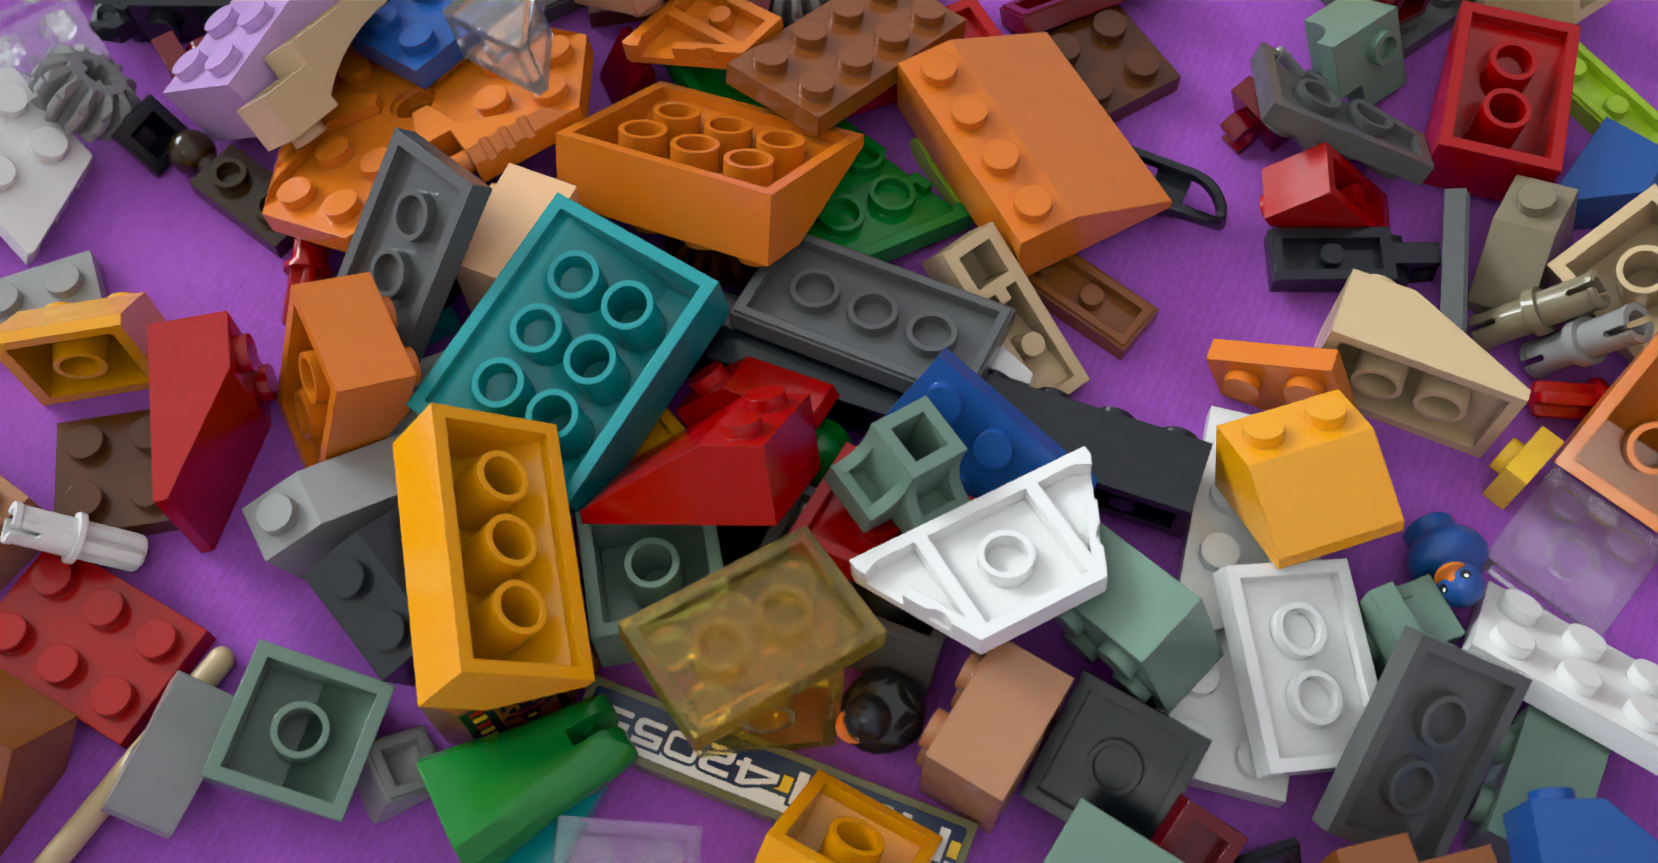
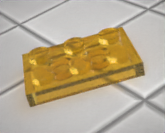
M806 525L618 622L619 638L694 752L883 647L887 632Z

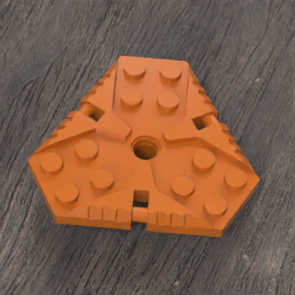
M511 20L427 89L419 87L356 53L350 43L338 68L331 92L338 106L321 119L326 129L314 140L299 149H296L291 142L280 147L262 215L275 232L347 252L395 128L418 133L472 174L476 172L484 183L503 173L509 163L517 165L555 144L556 132L588 117L594 51L587 34Z

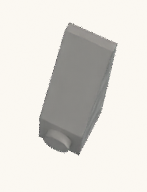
M402 433L296 471L241 508L265 562L305 580L304 574L356 530L397 507L398 495L392 443Z

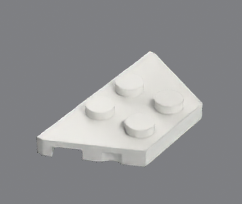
M15 67L0 68V236L22 261L28 265L35 261L43 240L54 222L58 223L68 206L69 198L73 191L80 187L91 169L93 155L73 132L66 135L62 126L56 122L44 120L46 111L35 107L30 102L33 93L28 87L29 83Z
M1083 446L850 559L851 576L857 584L980 655L1106 591L1108 579L1104 546L1100 542L1099 535L1100 517L1097 499H1094L1091 479L1092 461L1090 452Z

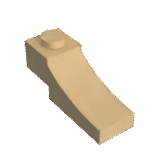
M339 0L263 58L279 79L238 109L237 113L268 152L289 142L296 149H299L325 131L326 127L321 119L338 106L331 92L342 58L361 27L387 0Z

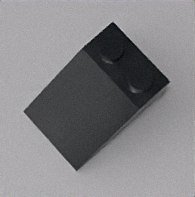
M399 506L356 530L304 574L303 577L382 681L414 686L416 684Z

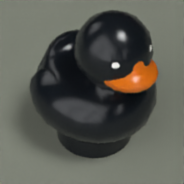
M888 667L872 669L859 676L844 692L839 705V716L835 723L836 733L842 741L870 754L881 755L901 751L913 744L922 734V727L926 719V701L923 692L917 683L904 673L891 670Z

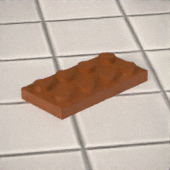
M830 0L728 62L726 83L815 137H819L896 85L899 62L948 40L964 39L967 19L945 8L942 3L936 0Z

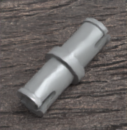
M1636 302L1628 303L1617 310L1595 318L1579 316L1566 322L1562 330L1538 339H1530L1523 343L1520 348V360L1524 361L1538 355H1543L1544 359L1542 361L1523 367L1534 378H1544L1553 372L1574 365L1583 368L1591 367L1604 361L1609 353L1633 345L1647 343L1654 333L1653 321L1632 328L1627 327L1630 321L1649 315L1648 311Z

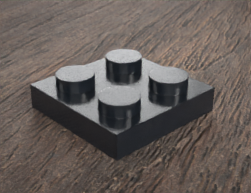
M1084 670L1018 795L1066 823L1082 798L1150 841L1179 794H1185L1213 740L1153 706L1140 701L1088 670Z

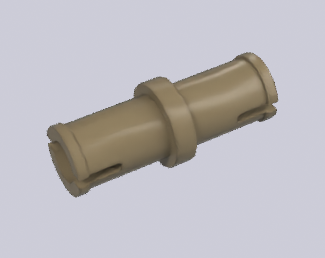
M1591 269L1583 275L1543 290L1537 286L1525 289L1520 293V298L1482 313L1471 315L1468 322L1469 327H1481V329L1471 332L1472 338L1488 352L1494 347L1533 333L1538 337L1552 334L1555 332L1556 325L1597 310L1609 308L1610 297L1608 295L1599 296L1598 294L1608 291L1600 274L1596 270Z

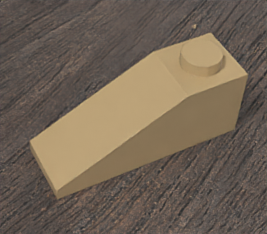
M993 221L967 232L921 263L932 279L1016 309L1014 324L1003 346L1033 373L1031 387L1037 389L1052 387L1069 395L1090 380Z

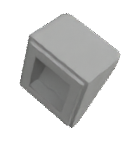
M425 725L374 740L356 785L373 824L388 820L430 798L417 768L419 759L437 752Z

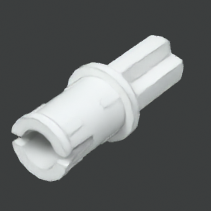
M14 501L10 506L8 513L13 515V519L5 517L0 537L2 544H14L61 555L62 562L71 565L78 559L129 572L136 571L143 564L148 549V538L143 534L91 522L87 513L78 512L72 517L24 505L23 502Z

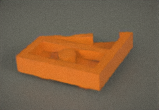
M668 0L622 41L626 58L635 63L727 69L728 62L783 30L784 25L782 17L747 0Z
M1213 338L1206 361L1221 395L1267 411L1339 389L1358 410L1339 350Z

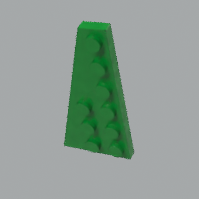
M663 65L676 85L767 108L726 83L727 69ZM845 119L834 126L864 134ZM864 134L862 149L807 233L889 262L970 229L972 218L965 207L959 202L951 206L931 191L933 183L917 171L908 175L885 158L886 149Z

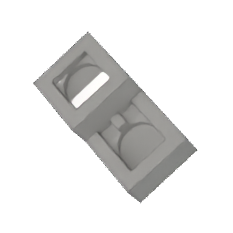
M178 670L170 679L140 740L131 749L100 811L168 839L176 829L203 780L200 774L234 696Z

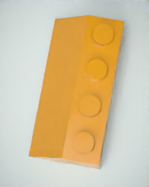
M430 403L392 443L418 707L486 711L589 686L595 681L557 424Z

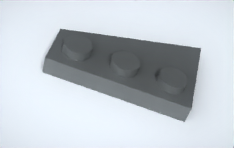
M1264 42L1260 44L1250 63L1261 122L1272 132L1286 138H1292L1295 135L1317 145L1327 142L1344 158L1350 157L1365 163L1376 173L1387 179L1395 180L1400 177L1421 186L1434 169L1433 160L1424 134L1363 99H1355L1350 105L1340 99L1339 95L1332 88L1326 85L1327 78L1309 68L1303 77L1276 63L1280 51Z

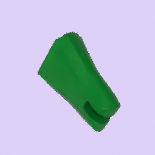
M600 694L580 700L517 727L472 740L418 760L417 768L452 848L461 863H504L557 817L618 778L639 758L638 751L627 731L617 727L619 723L618 714L607 694Z

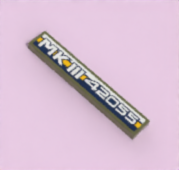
M594 675L595 681L589 685L588 690L583 696V699H587L600 694H607L618 714L619 723L617 727L627 731L638 751L639 758L630 768L771 824L776 823L820 769L944 837L931 863H965L978 823L597 675Z

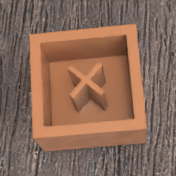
M1011 641L988 651L986 655H980L973 650L955 681L954 686L958 689L950 703V707L953 708L952 711L948 713L939 707L930 719L918 742V746L922 747L915 760V764L922 768L918 791L960 817L978 823V828L991 834L1057 720L1074 678Z

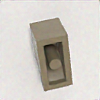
M1516 174L1493 217L1468 294L1467 309L1482 313L1519 299L1520 293L1525 289L1537 286L1541 290L1547 288L1550 282L1547 264L1567 249L1573 236L1579 189Z

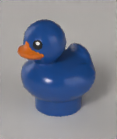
M1446 512L1429 513L1415 520L1403 535V541L1409 549L1406 558V568L1411 580L1413 581L1430 574L1448 605L1455 608H1466L1475 605L1482 598L1485 590L1483 564L1486 563L1489 556L1486 540L1475 529L1456 524L1452 516Z

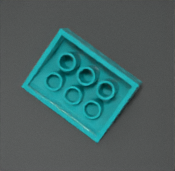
M557 192L406 406L418 415L430 403H437L557 424L570 514L576 517L575 512H580L630 463L728 317L730 308L719 281Z

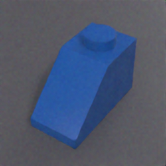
M1608 117L1604 119L1559 184L1579 189L1573 230L1596 228L1654 183L1658 186V144Z
M1570 787L1540 788L1527 792V801L1503 814L1511 863H1658V841L1606 798H1576L1575 790Z

